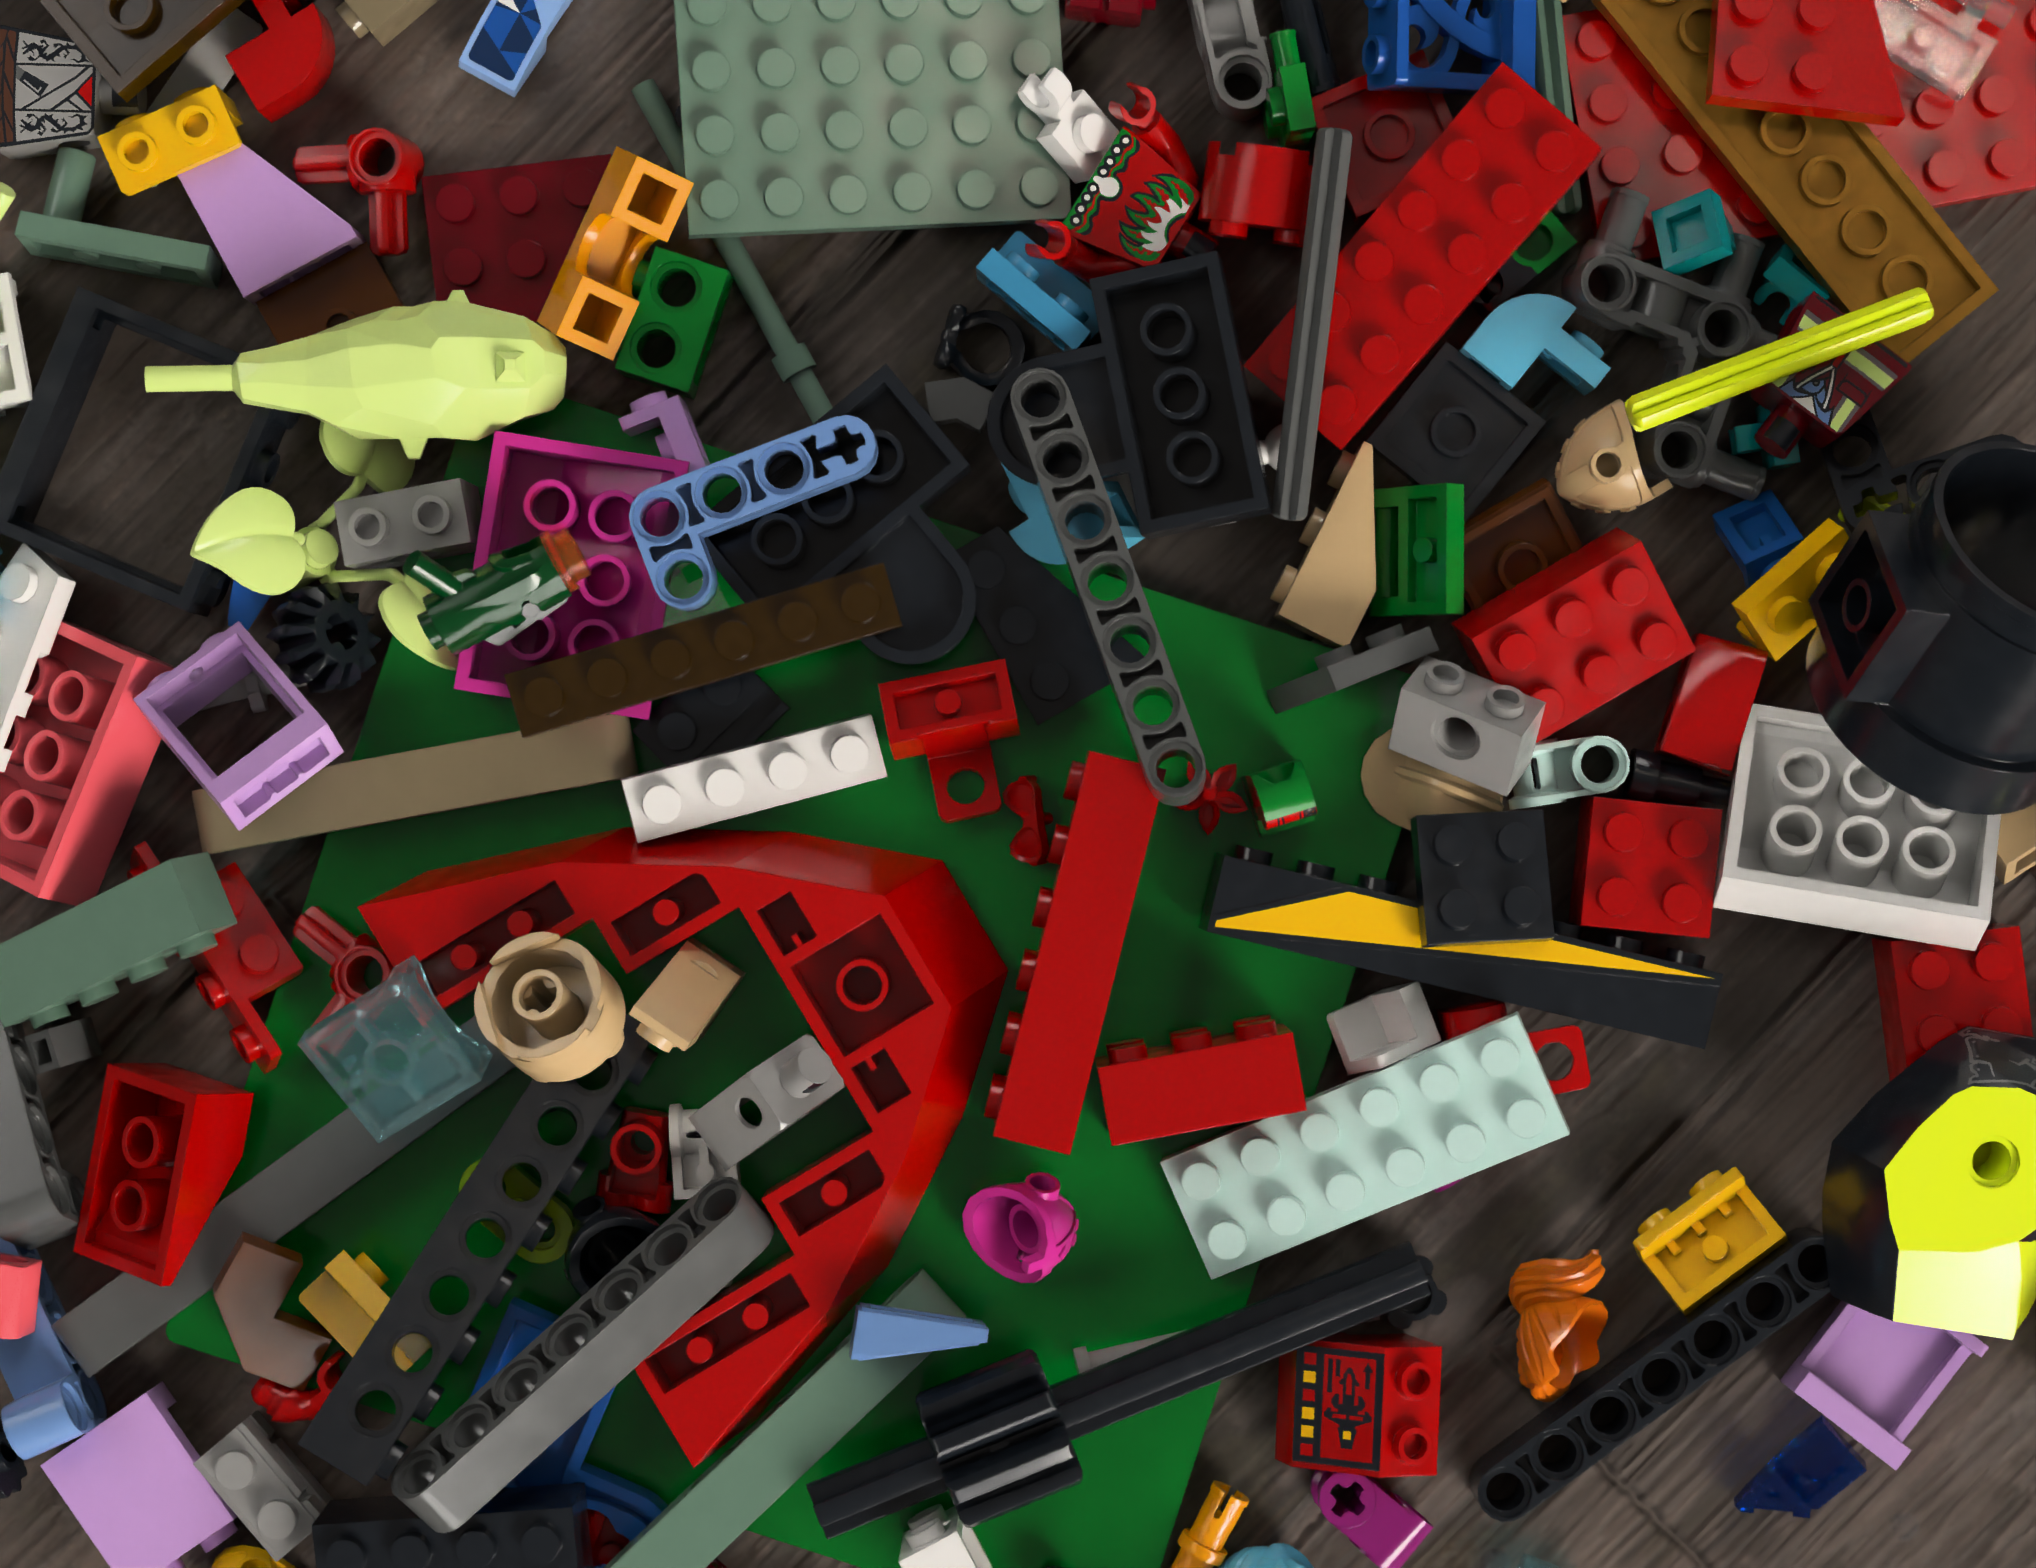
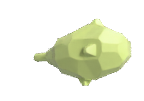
M452 290L447 301H431L413 307H389L351 319L304 338L268 348L240 353L233 365L145 366L144 378L146 392L234 391L243 404L308 414L358 439H399L408 459H421L428 438L478 441L494 434L495 430H503L518 422L554 410L565 394L567 355L566 347L553 333L525 316L469 303L464 290Z

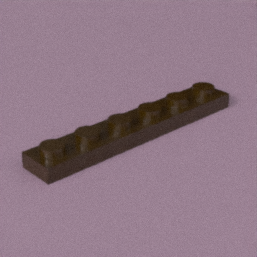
M884 562L508 673L504 677L522 737L530 738L900 628L903 625Z

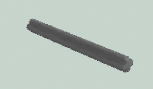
M1324 127L1319 128L1316 133L1272 504L1273 516L1283 520L1301 521L1308 514L1353 139L1350 131L1341 128Z

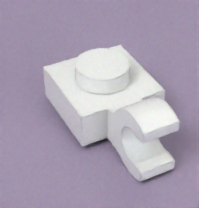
M1051 68L1042 81L1035 73L1030 74L1017 94L1024 105L1045 123L1044 128L1036 139L1075 184L1089 181L1119 134L1118 129L1084 89L1072 92L1071 83L1057 68Z

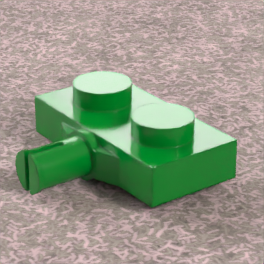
M1281 30L1269 35L1276 72L1273 74L1274 83L1272 87L1266 88L1267 101L1262 106L1265 134L1268 140L1278 138L1279 147L1306 151L1316 129L1305 62H1300L1296 30Z

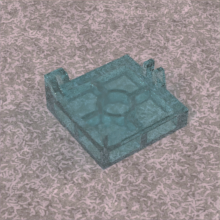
M415 955L395 966L386 981L306 1030L298 1042V1046L377 1143L382 1142L480 1082L493 1056L485 1044L479 1043L465 1034L448 1017L434 996L422 964Z

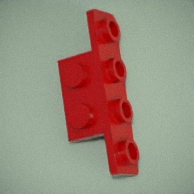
M146 841L134 846L130 859L131 870L127 871L128 880L160 864ZM233 862L217 871V874L238 923L214 934L218 943L217 946L189 957L199 973L195 977V983L202 998L214 1011L221 1007L234 1027L229 1030V1035L239 1055L248 1064L256 1061L261 1071L266 1074L277 1067L282 1052L251 1002L299 976L302 973L303 965L236 862Z

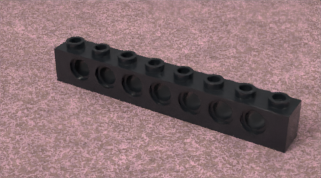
M627 1014L625 1015L624 1042L616 1055L605 1060L611 1070V1079L603 1088L588 1090L581 1087L575 1079L547 1083L538 1082L534 1079L531 1081L298 1442L300 1446L365 1486L370 1485L375 1475L385 1481L388 1480L409 1447L398 1439L410 1420L414 1417L422 1423L425 1422L445 1390L435 1381L450 1359L459 1366L462 1364L481 1334V1331L473 1327L472 1323L484 1304L487 1303L497 1309L518 1276L507 1268L521 1246L530 1252L534 1251L553 1221V1218L543 1213L557 1190L567 1197L569 1196L589 1164L579 1157L592 1135L604 1141L624 1109L614 1101L628 1080L639 1086L659 1053L649 1048L651 1043L636 1032L640 1025L639 1021ZM553 1111H561L570 1115L575 1121L577 1128L573 1139L560 1146L545 1142L538 1132V1125L546 1114ZM527 1166L538 1173L541 1179V1188L534 1198L519 1202L512 1200L505 1194L502 1182L507 1172L514 1167ZM490 1221L499 1225L506 1236L502 1250L490 1258L477 1257L467 1247V1235L470 1229L477 1223ZM447 1277H455L462 1280L469 1289L467 1305L459 1313L453 1315H444L437 1312L431 1303V1291L434 1285ZM413 1333L421 1334L427 1337L432 1345L433 1354L431 1361L421 1371L405 1372L395 1361V1347L404 1336ZM375 1390H381L389 1394L394 1400L396 1407L393 1421L381 1430L368 1429L361 1423L358 1417L359 1402L367 1393Z

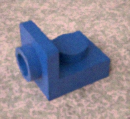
M1771 489L1760 493L1754 501L1744 500L1712 515L1716 533L1743 573L1746 590L1804 540V537Z

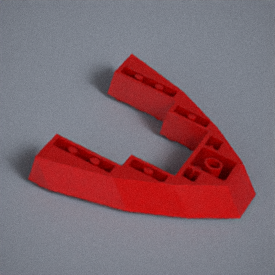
M623 827L426 871L357 907L424 1019L442 1012L475 992L478 982L483 984L487 973L491 969L492 965L489 961L496 952L505 944L520 936L545 931L559 934L560 937L565 938L594 920L625 973L628 974L740 908L825 1052L831 1058L834 1067L843 1078L846 1087L869 1123L870 1128L766 1190L761 1199L791 1250L712 1297L634 1368L691 1465L695 1468L757 1420L888 1267L963 1117L1008 968L943 860L784 831L689 829L637 843L633 828Z

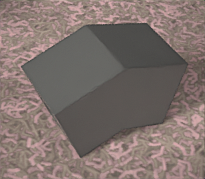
M965 377L924 383L929 416L937 426L959 423L981 435L987 424L988 408L993 392Z
M91 1017L24 1036L36 1075L103 1055Z

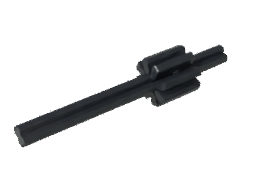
M1406 1241L1050 1386L1037 1354L1033 1350L1027 1349L920 1392L916 1396L915 1401L920 1419L927 1433L926 1436L806 1484L820 1526L823 1528L828 1540L948 1491L962 1524L966 1528H972L1080 1484L1084 1476L1071 1442L1072 1440L1430 1296L1431 1293L1426 1283L1428 1280L1420 1260L1415 1255L1412 1244Z

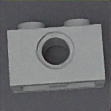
M461 478L333 502L344 566L353 569L403 566L409 555L416 550H419L432 560L476 551L482 513L478 486Z
M1426 655L1401 688L1388 749L1507 797L1531 763L1546 702L1526 695L1515 687L1501 685L1463 670L1452 662L1440 661Z

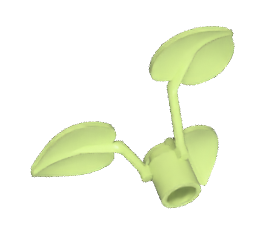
M320 421L319 441L325 456L339 472L355 476L351 486L336 501L356 498L364 490L366 483L379 493L402 489L407 485L415 468V459L407 458L399 439H358ZM250 487L242 489L225 499L212 511L200 528L192 545L190 555L218 568L242 586L264 595L274 596L281 595L287 591L293 592L316 580H319L321 584L360 581L390 582L393 585L384 589L378 600L382 619L390 632L405 647L423 659L439 667L457 671L459 654L454 655L451 653L446 645L436 650L425 635L417 618L418 614L426 611L423 597L430 594L431 590L404 573L403 576L395 568L335 570L334 567L337 562L339 548L335 538L326 531V528L336 519L334 503L316 521L309 524L308 527L294 532L295 516L290 504L282 496L262 487Z

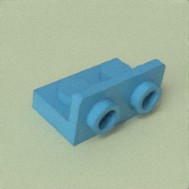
M1016 231L998 252L992 247L976 266L977 279L1062 352L1086 347L1099 332L1092 291L1070 272L1056 265L1053 260L1030 257L1025 252L1026 243H1036L1021 231Z

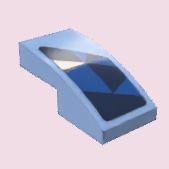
M491 0L459 59V68L515 98L546 52L547 37L573 0Z

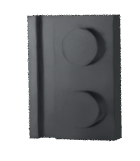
M755 671L668 696L650 713L649 720L644 719L633 732L666 766L754 744L791 708Z

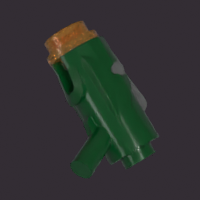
M567 528L555 534L547 530L526 543L494 552L489 555L488 563L475 570L464 568L450 572L419 550L412 552L403 565V572L432 591L423 597L426 611L417 615L425 635L436 650L446 645L454 655L483 640L496 646L505 644L537 620H542L565 604L568 598L572 596V592L581 588L578 581L592 574L585 557Z

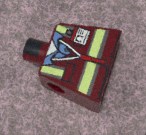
M1813 291L1790 312L1776 341L1845 314ZM1878 341L1752 389L1750 391L1752 399L1771 412L1755 433L1754 439L1766 452L1780 459L1787 458L1802 437L1813 446L1822 449L1850 428L1909 372L1912 366Z

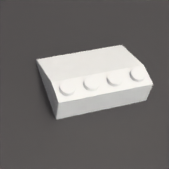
M1753 703L1736 755L1720 849L1713 908L1975 951L1991 919L2001 814L1981 815L1958 812L1916 798L1893 786L1861 763L1836 737L1821 714Z

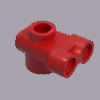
M634 1106L624 1107L619 1129L611 1140L608 1169L599 1170L595 1195L603 1197L607 1205L633 1207L655 1214L670 1213L674 1188L673 1181L667 1180L669 1113ZM636 1131H642L649 1135L653 1140L655 1148L650 1151L640 1149L635 1143Z

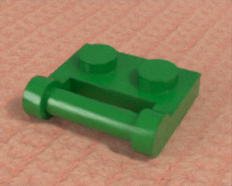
M1438 483L1374 489L1375 598H1372L1368 606V618H1406L1464 614V484Z

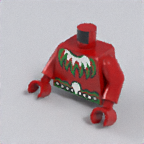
M1133 82L1126 83L1127 87L1133 90L1136 97L1132 110L1127 112L1120 103L1112 100L1108 107L1112 116L1131 124L1133 131L1125 126L1122 127L1063 223L1045 219L1035 221L1037 226H1042L1048 233L1049 240L1047 246L1043 248L1036 244L1026 243L1025 252L1030 257L1053 260L1056 265L1089 284V279L1163 263L1167 255L1177 260L1215 251L1219 244L1218 240L1189 223V220L1200 204L1201 193L1197 190L1199 175L1180 136L1160 112L1155 110L1156 99L1152 91Z

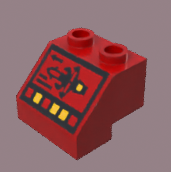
M1338 1332L1279 1356L1275 1459L1291 1467L1377 1478L1437 1475L1442 1346L1406 1333L1348 1335Z

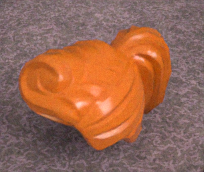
M1590 1249L1583 1258L1579 1259L1541 1258L1521 1263L1510 1279L1508 1296L1512 1306L1521 1315L1519 1326L1516 1330L1519 1381L1522 1386L1530 1389L1531 1395L1536 1400L1547 1403L1555 1401L1569 1390L1576 1374L1599 1364L1600 1352L1597 1341L1606 1326L1608 1311L1601 1300L1583 1296L1595 1287L1605 1272L1598 1249Z

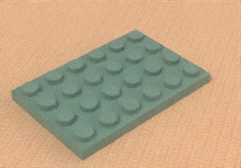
M673 0L684 178L694 183L686 200L688 239L1035 224V221L1038 219L1054 220L1063 223L1072 209L1070 177L1036 139L1044 128L1045 123L1024 105L1017 94L1030 74L1035 73L1042 81L1051 68L1055 67L1063 73L1059 0Z

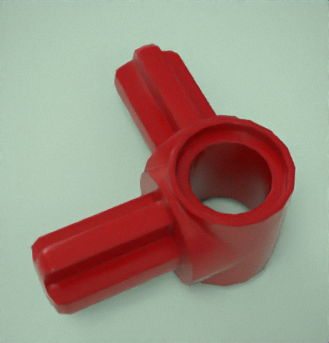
M372 127L361 131L359 134H351L347 144L302 146L296 149L292 164L299 183L308 185L350 182L359 194L368 196L370 250L374 255L395 257L407 253L409 249L407 196L417 193L416 185H418L423 176L425 166L423 153L417 144L389 130ZM392 146L395 152L394 165L388 173L381 176L377 166L378 158L382 151Z
M311 906L296 920L293 934L332 966L329 977L333 981L330 985L336 994L307 1031L304 1040L315 1053L331 1060L337 1057L367 1016L378 1018L385 1007L402 998L406 994L407 989L380 944L367 933L356 937L319 906ZM373 959H376L381 965L383 975L379 987L372 992L366 986L364 973L367 965Z

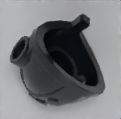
M595 1195L581 1200L572 1210L577 1224L570 1233L565 1251V1269L563 1270L567 1280L570 1281L581 1298L660 1225L651 1217L634 1209L608 1206L605 1199L601 1196Z

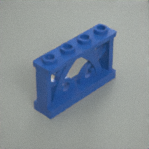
M1364 0L1365 5L1368 7V37L1362 49V65L1367 73L1368 90L1475 95L1502 62L1535 89L1537 0H1483L1482 17L1477 12V8H1473L1470 10L1468 21L1465 19L1471 0H1453L1451 7L1445 0ZM1409 26L1415 27L1420 35V42L1415 50L1430 46L1438 34L1444 38L1438 57L1426 68L1416 67L1409 61ZM1458 48L1482 59L1481 74L1448 72L1455 60Z

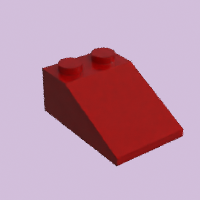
M108 1063L73 1252L153 1284L171 1286L243 1156L254 1093L168 1063Z

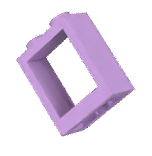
M239 621L224 632L209 637L196 653L171 671L156 676L143 692L133 698L152 728L238 831L344 752L327 722ZM254 671L294 720L217 777L177 727Z

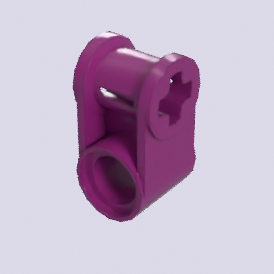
M1315 1470L1311 1477V1495L1322 1514L1380 1568H1401L1434 1528L1409 1503L1389 1489L1388 1491L1372 1477ZM1336 1484H1340L1345 1488L1350 1486L1355 1494L1347 1502L1340 1497L1335 1499L1331 1490Z

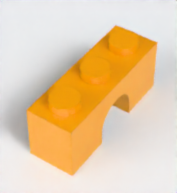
M616 146L537 322L553 334L613 361L640 303L632 294V281L638 264L655 241L661 239L668 242L694 183Z

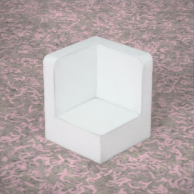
M1418 981L1381 989L1327 1015L1329 1028L1348 1075L1387 1067L1442 1041Z

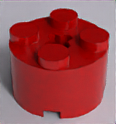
M1209 141L1198 220L1210 223L1209 235L1227 239L1247 240L1248 229L1273 232L1272 244L1303 248L1313 167L1308 165L1310 152L1270 145L1236 142L1235 155L1220 154L1221 141Z

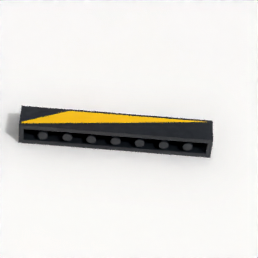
M1237 844L1233 856L1216 853L1199 928L1207 932L1702 1049L1706 1047L1723 977L1721 973L1703 969L1706 956L1668 947L1665 959L1642 954L1644 941L1606 933L1604 945L1580 939L1583 927L1553 920L1555 938L1549 941L1421 948L1417 900L1395 895L1398 885L1396 882L1360 874L1358 885H1350L1333 880L1336 868L1298 859L1295 871L1271 866L1274 853Z

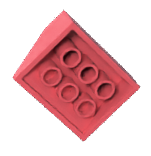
M62 619L50 654L37 659L25 692L34 696L26 717L23 718L16 715L4 748L11 750L12 754L5 772H0L1 879L38 898L74 906L97 896L162 739L152 728L133 698L143 692L156 676L171 671L175 668L174 666Z

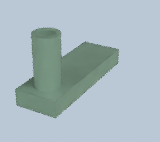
M69 147L58 148L43 213L38 214L21 210L19 213L14 235L31 255L218 290L223 265L210 245L82 222L96 158L79 149Z

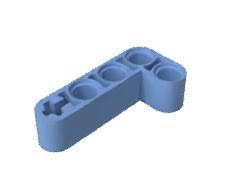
M836 416L655 485L638 494L631 504L629 512L630 526L653 587L660 599L677 610L686 612L701 610L711 603L717 593L719 584L717 572L704 538L858 480L868 474L876 464L878 457L877 440L868 424L855 416ZM848 432L854 441L865 440V445L856 449L859 460L852 464H846L841 455L823 460L821 462L829 473L817 478L816 464L807 452L806 445L816 442V449L822 455L839 447L836 436L841 433ZM789 454L802 460L804 471L798 484L792 488L780 489L774 487L769 482V466L774 459ZM719 479H734L739 483L742 493L738 505L729 512L719 513L712 511L707 502V493L710 486ZM659 502L674 503L679 512V521L675 530L667 536L657 537L651 535L646 527L647 512L653 505ZM681 564H697L703 575L701 589L691 598L680 599L675 597L669 585L671 573Z
M0 1238L1 1253L41 1260L37 1249L27 1250ZM43 1262L35 1332L19 1339H0V1370L14 1398V1401L2 1408L1 1421L8 1442L15 1453L23 1460L31 1459L88 1433L105 1421L107 1417L105 1400L95 1376L87 1377L51 1327L66 1312Z

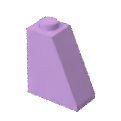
M243 143L240 148L177 175L243 298L256 306L255 302L367 242L364 236L348 222Z

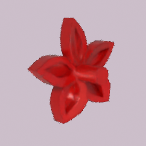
M1188 761L1187 777L1189 782H1191L1195 775V769L1191 762ZM1237 763L1220 767L1214 772L1212 777L1206 769L1204 788L1199 796L1187 805L1174 806L1184 811L1200 808L1199 821L1207 835L1218 825L1221 815L1220 809L1233 814L1249 810L1241 796L1233 791H1228L1236 780Z

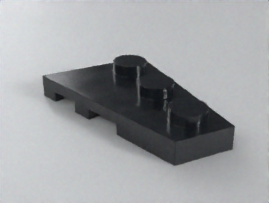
M995 527L956 550L967 564L973 577L976 589L975 617L999 659L1005 658L1008 674L1037 725L1042 724L1110 685L1079 598L1037 560L1026 554L1000 527ZM1122 636L1113 644L1112 652L1122 662L1133 663L1144 658Z

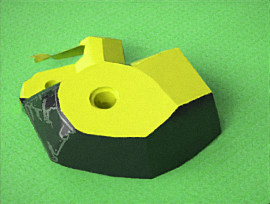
M1967 1026L1939 1041L1879 1090L1832 1141L1822 1191V1230L1832 1296L1869 1313L1895 1322L2009 1340L2014 1339L2017 1329L2027 1317L2036 1299L2035 1037Z

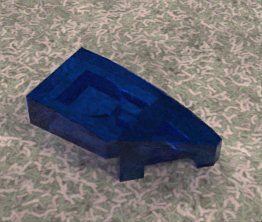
M1822 1415L1786 1445L1734 1497V1505L1740 1512L1754 1513V1509L1788 1511L1792 1512L1793 1517L1810 1518L1811 1509L1821 1508L1867 1471L1866 1462Z

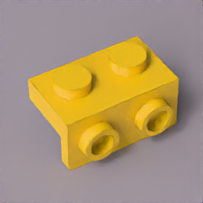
M212 85L186 91L176 97L174 103L154 112L130 116L120 121L115 126V129L97 136L121 192L127 196H132L240 148L242 140L236 127L242 125L243 121L234 101L219 87Z
M1830 518L1826 519L1731 603L1741 618L1736 625L1741 636L1758 649L1768 651V656L1775 662L1817 626L1808 599L1849 539L1843 527Z
M1737 1167L1731 1168L1723 1175L1719 1170H1715L1701 1178L1689 1191V1195L1692 1198L1673 1212H1670L1668 1208H1663L1651 1215L1639 1226L1637 1231L1640 1236L1633 1241L1640 1260L1684 1316L1688 1315L1788 1241L1786 1233L1748 1188L1744 1176Z
M343 1250L324 1267L325 1271L299 1295V1301L335 1340L354 1357L391 1300L381 1289L389 1278L364 1252L353 1260ZM408 1334L401 1338L395 1347V1361L406 1372L432 1345L428 1338L421 1334Z

